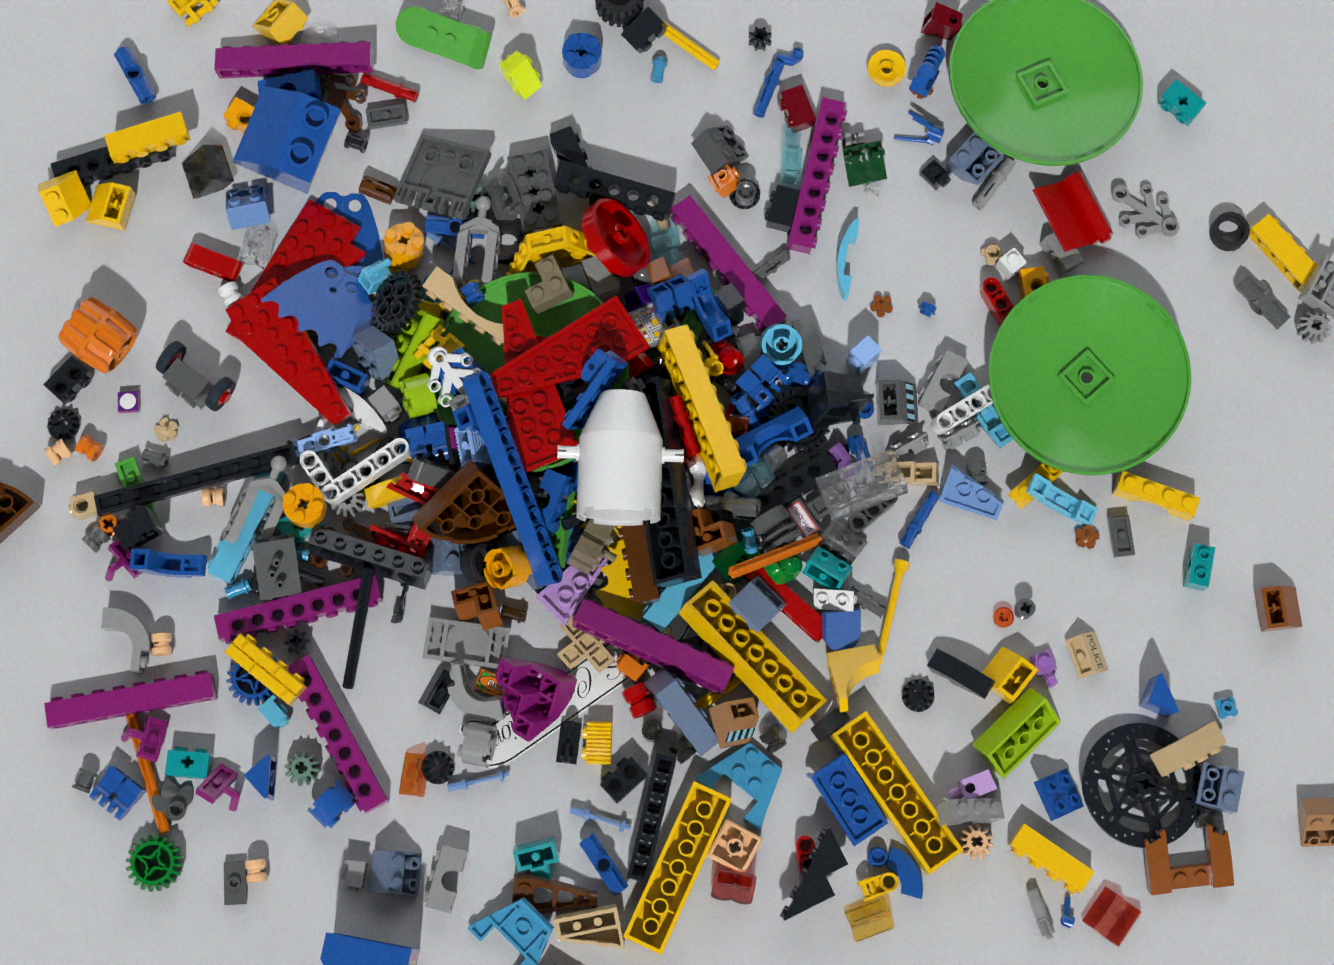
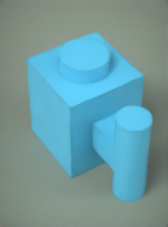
M388 258L383 261L378 260L361 270L357 280L369 295L379 290L378 287H383V280L388 281V276H392L389 269L391 261Z

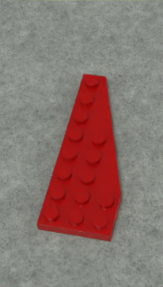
M272 278L225 309L243 343L329 422L337 425L352 415L306 330L298 331V319L294 316L278 317V303L274 301L261 302L264 296L280 285L277 278Z
M614 296L495 370L489 376L497 397L501 398L581 378L585 363L597 349L605 353L613 351L628 362L649 349L650 346L618 297Z
M521 299L502 306L505 364L539 344ZM555 385L506 396L508 427L525 473L564 459H557L558 445L577 446L578 442L573 430H568L562 425L565 421L564 416L566 412Z

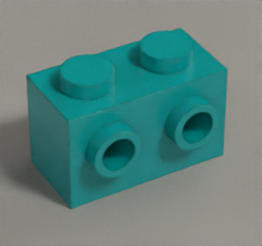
M818 546L802 573L827 589L840 590L853 567Z

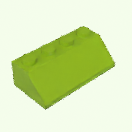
M419 307L420 311L415 312L417 317H412V324H406V330L401 328L400 333L395 332L394 335H389L394 340L398 358L386 383L397 389H400L398 381L420 374L424 367L423 361L427 356L423 355L418 360L413 354L417 351V346L420 343L423 344L430 336L429 333L432 330H435L439 325L443 327L445 323L443 319Z
M1029 688L972 745L980 757L1004 779L1061 721L1047 699L1032 688Z

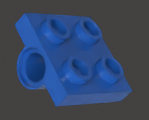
M1067 768L1033 782L1050 821L1084 807Z

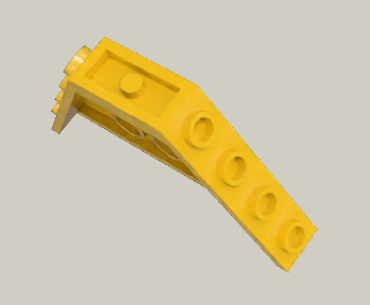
M561 226L525 235L523 241L519 244L518 252L514 254L513 262H510L508 272H505V276L517 273L538 272L535 263L551 255H554L561 269L582 264L581 261L596 256L587 248V241L583 232L568 226Z

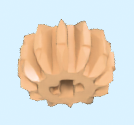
M980 824L976 825L975 830L972 825H968V831L965 829L961 830L965 837H958V841L964 842L961 847L966 848L963 855L967 856L971 852V860L976 858V854L979 859H983V852L987 855L990 854V850L986 847L994 846L993 843L988 842L989 839L993 838V835H985L988 832V828L980 831ZM978 837L980 845L973 846L971 839Z

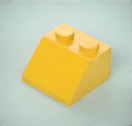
M274 0L252 27L275 45L280 46L281 44L291 43L293 36L297 31L303 29L305 22L309 18L294 2Z
M76 170L38 184V192L55 227L75 220L90 208V199Z

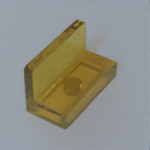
M883 897L844 911L855 942L894 928L890 909Z

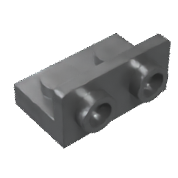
M835 518L822 534V541L819 546L851 566L868 542Z

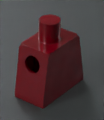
M935 2L924 17L921 33L952 40L964 24L961 22L963 14Z

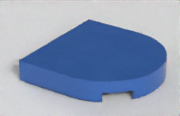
M854 609L853 612H822V636L824 642L833 651L854 648L861 634V610Z

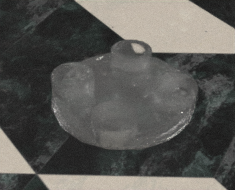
M321 22L307 27L301 37V43L308 44L340 42L335 28Z

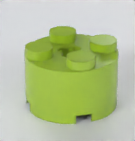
M427 373L398 381L400 391L405 398L402 400L403 406L409 418H417L437 412L435 411L437 409L435 394L427 387V382L430 380Z

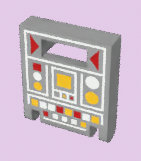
M652 302L628 313L650 348L659 345L665 330L681 326L676 316L670 320L672 325L667 326L666 322L660 324L654 315Z

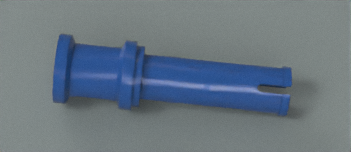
M745 391L738 392L731 397V404L736 406L739 411V417L745 419L751 430L762 425L755 414V406L750 404Z

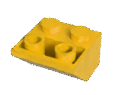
M113 182L97 184L86 222L125 231L136 194L130 186Z
M1002 646L982 673L995 681L991 690L1008 704H1011L1033 678L1038 669L1022 656Z

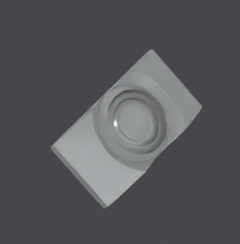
M429 617L422 658L446 663L464 660L466 665L498 669L500 658L507 657L511 628L495 627L483 631L481 624Z

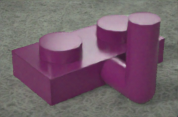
M118 540L109 545L108 550L117 561L108 566L105 575L106 581H112L115 571L122 566L134 579L142 574L141 572L129 569L131 551L127 553L123 550Z
M148 716L143 732L128 728L121 735V740L127 742L131 737L139 739L140 743L136 757L156 763L169 722Z
M220 763L196 788L195 794L213 804L225 793L231 797L229 810L236 811L240 793L230 786L237 779L238 773Z

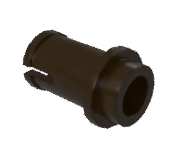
M503 604L500 614L501 617L521 623L526 620L527 610H524L523 607L519 609Z

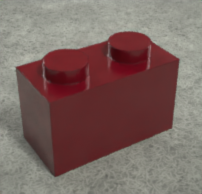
M802 84L781 91L777 103L780 111H784L786 115L784 120L787 128H791L794 134L815 126L816 117Z

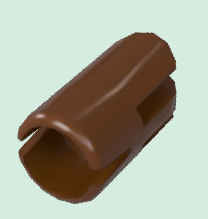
M365 175L363 177L365 180H362L360 183L359 193L391 205L398 187Z

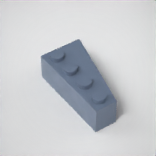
M662 668L644 682V685L655 695L654 698L668 712V716L679 727L678 729L700 756H703L718 744L714 725L712 723L708 725L705 720L708 718L701 708L697 710L694 706L696 700L689 692L686 694L683 691L685 686L678 677L674 679Z

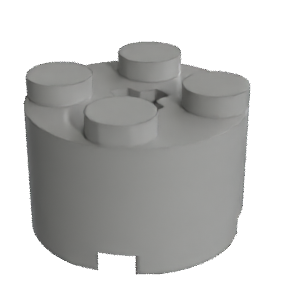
M476 722L464 725L462 736L465 737L463 744L459 745L457 756L461 757L463 763L485 768L489 767L487 761H492L497 738L493 737V734L497 732V727Z

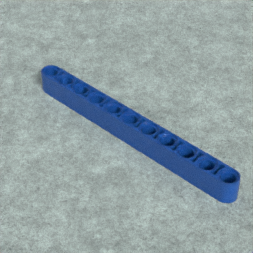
M486 371L466 375L463 379L466 395L535 580L539 586L560 583L563 578L560 564L491 378Z

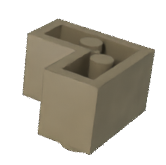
M554 255L535 263L542 282L526 289L525 293L532 308L539 314L573 297L574 294Z

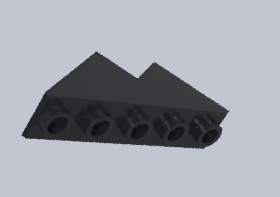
M822 828L817 838L820 843L817 849L813 847L808 857L811 862L808 868L803 867L798 877L801 879L798 887L794 886L789 897L792 898L789 907L784 906L780 914L783 921L835 896L826 875L848 865V862L830 828L827 830Z

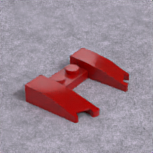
M404 472L400 474L403 478L395 485L390 482L386 487L421 503V508L440 490L439 488L416 482L407 477V473ZM415 522L408 537L375 524H371L369 527L370 531H375L376 543L374 544L420 558H424L431 539L429 535L418 528Z

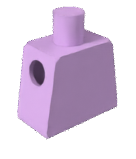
M988 769L958 781L959 786L948 790L951 799H973L994 791L997 787ZM974 784L975 791L968 793L966 786Z

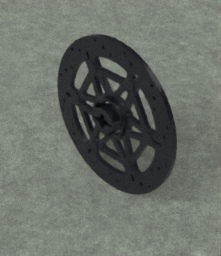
M1131 723L1116 727L1096 741L1085 759L1082 771V792L1087 809L1097 825L1107 835L1120 843L1136 848H1144V839L1152 843L1160 838L1156 830L1158 832L1164 829L1166 831L1167 844H1169L1189 830L1200 811L1201 805L1195 803L1201 775L1198 764L1194 761L1196 764L1194 767L1186 771L1182 768L1186 780V791L1179 789L1174 772L1169 774L1172 783L1171 787L1160 781L1162 778L1160 773L1156 774L1152 770L1155 767L1154 762L1146 767L1140 755L1150 756L1154 752L1138 748L1135 740H1149L1165 748V746L1174 743L1179 738L1171 732L1151 724ZM1122 743L1125 749L1122 755L1109 769L1102 767V762L1109 751ZM1132 754H1134L1139 764L1137 768L1133 767ZM1126 757L1128 772L1117 771L1115 768ZM1142 772L1146 773V774H1141V775L1136 776V777H1132L1133 774H1139V773H1142ZM1112 775L1125 776L1124 783L1112 778ZM1099 779L1106 782L1113 808L1110 811H1107L1101 800L1098 788ZM1112 784L1124 789L1119 801L1116 799ZM1162 787L1172 792V796L1161 795L1160 788ZM1152 793V796H1151V797L1149 796V797H1145V798H1142V799L1139 798V797H1142V796H1145V795H1148V794ZM1128 796L1132 803L1122 808L1121 806ZM1156 799L1169 800L1165 808L1158 813ZM1176 802L1182 803L1183 808L1178 817L1167 827L1163 828L1160 819ZM1146 803H1151L1153 817H1151L1148 809L1146 808ZM1139 804L1145 817L1131 814L1129 810ZM1124 816L1147 823L1149 832L1129 829L1120 824L1119 820Z

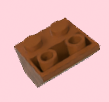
M1275 586L1260 588L1255 591L1261 632L1303 627L1296 587Z

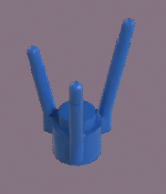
M909 111L908 113L913 116L914 121L928 128L925 134L928 139L894 136L895 140L927 143L933 146L934 142L940 143L945 129Z
M862 435L849 436L847 438L848 444L844 445L845 450L848 454L851 451V454L856 455L859 467L862 466L861 453L864 452L874 479L875 469L867 449V442H864Z

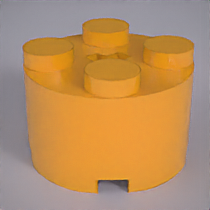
M411 222L396 224L387 229L384 236V258H388L391 261L390 266L401 267V270H409L418 266L424 253V236L422 232Z
M301 483L291 487L283 496V510L294 525L302 528H313L323 521L327 511V502L318 488L310 483ZM307 503L308 508L304 509L302 504Z
M520 545L492 549L486 554L484 562H486L484 575L487 582L492 587L501 590L523 585L528 580L529 574L533 572L527 555Z

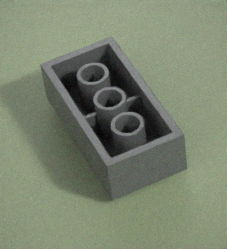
M546 149L507 157L510 175L513 177L524 208L519 213L524 237L527 234L561 227L562 220Z

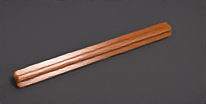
M816 533L729 567L728 575L734 579L821 545L822 537Z
M137 714L126 716L128 728L142 731ZM131 737L135 753H137L140 740ZM137 757L159 834L168 833L171 829L165 813L157 811L153 807L151 800L152 796L160 795L151 761Z

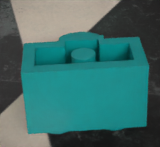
M555 836L516 845L513 848L518 872L530 869L532 875L553 879L550 864L559 862L560 858Z

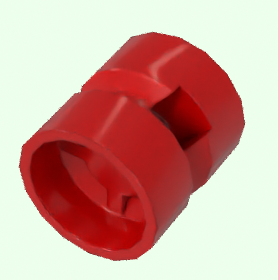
M722 339L710 346L718 356V360L723 364L724 374H735L742 368L744 357L728 340Z
M644 682L638 683L622 692L625 702L631 705L629 711L633 719L647 715L658 708L654 699L648 696L650 690L644 685Z

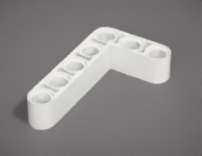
M989 384L936 416L931 422L932 430L936 434H944L992 405V398L988 395V390L990 391ZM972 400L977 402L978 408L972 405ZM955 410H959L962 417L957 416ZM939 419L945 422L946 427L940 425Z
M394 439L336 479L333 478L322 459L311 450L301 454L300 463L315 487L322 493L324 500L331 505H338L408 459L411 453L410 446L405 439ZM399 445H406L403 453H397ZM383 456H388V462L381 465L380 459ZM310 457H315L314 464L307 466V460ZM370 467L371 473L368 476H363V470ZM325 473L326 479L323 482H318V476ZM354 479L353 486L346 488V481ZM332 490H336V497L333 499H329V492Z

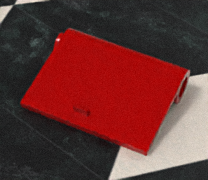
M1081 171L1069 175L1063 181L1032 190L1064 252L1098 242L1104 244L1112 239L1113 231Z

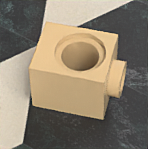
M89 492L70 497L71 504L68 505L70 515L79 521L98 516L94 496L98 494ZM88 502V508L85 511H81V505Z

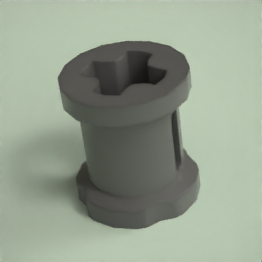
M1022 599L1016 604L1014 614L1021 620H1026L1034 614L1036 606L1032 600ZM1023 606H1024L1025 608L1028 607V608H1029V611H1027V612L1021 611V608H1022Z
M80 768L78 779L72 787L89 794L90 785L93 778L97 777V774Z

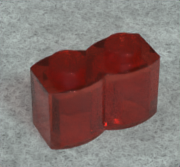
M715 869L710 896L722 901L732 900L739 904H752L757 877L745 872L735 873L728 869Z

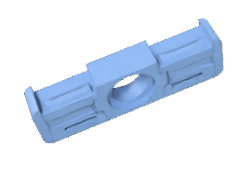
M347 424L348 426L339 429H327L313 433L311 437L301 440L294 439L293 444L297 447L296 455L300 457L307 450L319 453L330 448L354 443L357 441L355 427L352 424ZM323 435L329 437L330 441L327 446L321 444L320 440Z

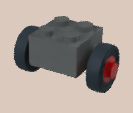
M179 341L169 344L161 353L156 363V369L163 374L162 378L166 381L164 385L177 397L181 394V397L192 408L197 406L202 410L206 405L212 411L221 409L230 400L236 383L229 377H223L215 385H212L209 380L182 361L187 351L184 344Z

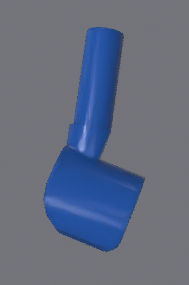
M1065 897V910L1060 923L1067 928H1071L1074 925L1075 917L1069 915L1070 897Z

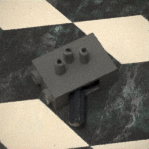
M293 534L251 540L260 600L269 602L277 600V597H289L302 593L300 579L318 586L324 585L325 575L298 565Z

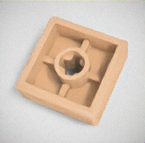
M726 819L709 849L707 857L743 876L763 839ZM738 842L740 851L732 853L729 844Z

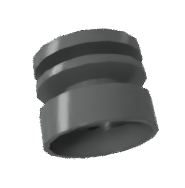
M783 504L770 509L748 525L754 528L755 538L764 536V539L759 543V547H768L763 553L790 544L802 534L799 529L790 532L796 527L795 522L787 525L784 524L789 519L790 514Z

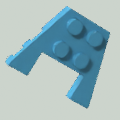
M748 743L698 775L695 779L702 785L712 789L723 774L757 801L744 820L756 830H759L782 768L754 745Z
M525 897L472 923L467 928L481 942L495 927L526 958L520 965H538L554 929L549 921Z

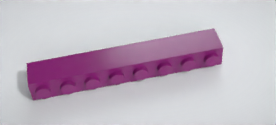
M363 40L351 43L341 41L338 43L321 42L319 44L301 43L299 45L281 44L280 46L261 45L257 47L245 45L234 48L229 46L215 48L214 70L219 79L282 76L284 73H299L304 69H312L317 74L374 72V49L371 42Z
M691 195L673 206L670 216L672 222L682 228L684 237L694 243V249L700 256L703 255L706 258V264L711 271L717 272L722 285L726 286L730 283L734 285L745 300L744 312L748 317H753L756 321L757 329L762 333L771 325L784 324L787 320V315Z
M583 599L573 619L572 627L720 695H723L735 668L725 660L719 661L708 652L695 650L688 643H680L671 635L658 633L653 627L643 626L637 623L634 618L623 617L612 608L606 609L591 599Z
M207 670L195 672L194 676L187 677V674H180L174 676L172 680L158 678L154 679V683L150 684L136 682L133 683V687L125 688V685L112 687V691L105 692L104 689L93 690L90 695L76 693L72 694L71 698L68 699L54 697L50 699V702L44 703L47 728L53 730L124 717L130 714H140L216 700L217 693L214 675L208 673Z

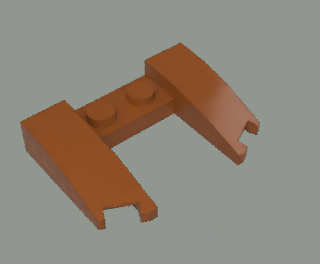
M1205 824L1207 862L1170 867L1166 831L1164 829L1159 830L1160 838L1152 843L1144 839L1146 883L1149 893L1151 895L1172 893L1173 889L1211 885L1213 888L1234 886L1228 831L1223 830L1222 835L1213 832L1212 825Z

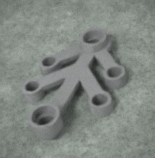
M1145 184L1140 189V195L1144 197L1146 206L1130 197L1129 190L1124 185H1118L1112 191L1114 201L1124 202L1141 213L1132 216H1121L1119 225L1122 228H1127L1130 224L1153 221L1158 225L1150 227L1139 226L1135 231V235L1139 239H1143L1150 234L1162 233L1164 236L1172 237L1178 233L1180 226L1178 221L1171 217L1168 196L1161 195L1156 201L1157 206L1162 210L1163 217L1156 213L1151 185ZM1147 188L1149 193H1145L1143 189ZM1116 193H1121L1122 198L1117 197ZM1160 199H1164L1166 204H1162ZM1122 219H1127L1128 224H1124ZM1166 225H1170L1172 230H1168ZM1139 230H1144L1145 234L1141 235Z

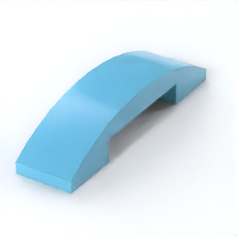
M855 219L847 229L842 239L836 262L838 289L842 299L846 301L849 296L851 276L844 275L848 243H856L859 219Z
M971 372L954 382L962 400L982 388ZM972 400V405L978 408L977 402ZM992 405L974 415V418L979 421L978 424L999 448L1013 440L1004 428Z
M1034 473L1026 491L1030 496L1048 508L1083 525L1092 524L1098 510L1097 507L1084 500L1076 499L1052 485L1051 481Z

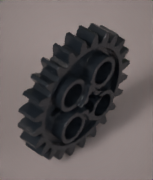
M400 270L399 273L395 271L393 276L389 275L388 281L383 280L384 286L378 287L380 292L374 295L377 299L372 302L375 307L371 309V312L374 313L371 318L375 320L373 324L377 326V329L394 335L395 332L400 333L401 328L406 330L407 323L412 324V317H417L415 312L421 310L418 305L423 303L420 297L424 293L420 291L424 287L420 285L421 280L418 279V276L409 271L404 272Z
M794 389L790 391V394L785 391L782 397L778 396L776 398L777 402L773 401L771 403L773 408H770L767 412L772 416H768L766 421H771L786 413V407L794 409L799 406L805 413V409H807L806 393L804 395L802 389L798 390L797 394ZM830 430L813 431L812 436H806L796 442L782 440L780 441V446L782 448L788 446L787 452L794 448L795 454H798L800 450H802L803 454H806L808 448L812 452L815 450V446L820 447L822 445L821 441L824 442L827 439L824 434L830 433Z

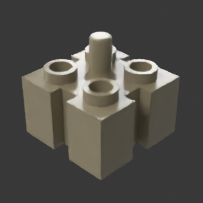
M594 519L589 520L567 561L568 565L587 575L591 569L596 570L603 557L611 562H614L617 557L616 554L607 550L614 537L611 534L614 527L611 525L594 524Z

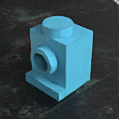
M272 695L257 709L274 728H283L291 721L286 715L288 710L281 702L277 704L276 702L279 699Z

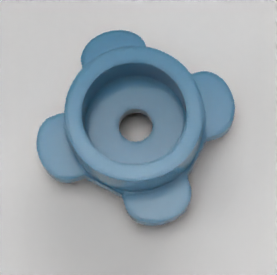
M1229 696L1227 699H1217L1215 701L1219 718L1225 719L1227 716L1234 717L1238 714L1233 697Z

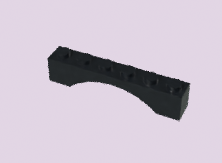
M569 126L549 134L550 143L557 159L588 167L585 161L588 160L585 149H581L578 144L581 140L577 131L573 132L572 127ZM592 184L590 188L597 190L600 188V185ZM589 198L590 207L591 205L596 203V201L591 198Z

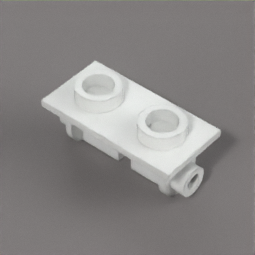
M814 588L813 609L854 611V604L857 603V596H854V591Z

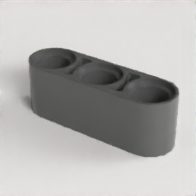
M416 456L407 477L416 482L441 489L460 469Z
M886 487L850 517L848 528L856 534L865 531L895 505L898 500V492L892 487ZM883 495H892L893 501L886 502ZM873 506L877 508L878 514H870L868 507ZM859 519L862 521L863 526L857 528L853 525L852 521Z

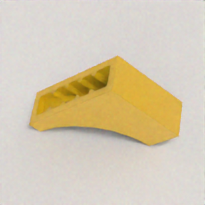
M875 644L826 653L827 669L840 712L848 711V697L857 683L868 676L880 673L879 664H883L881 652H877Z

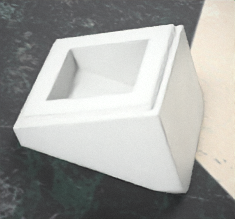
M323 416L319 419L314 433L327 429L335 430L336 426ZM323 435L321 439L324 441H328L329 437L327 435Z

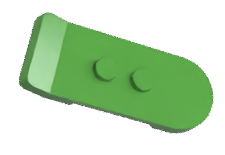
M421 6L405 8L396 19L397 34L406 44L468 65L474 69H483L492 34L489 31L437 14Z

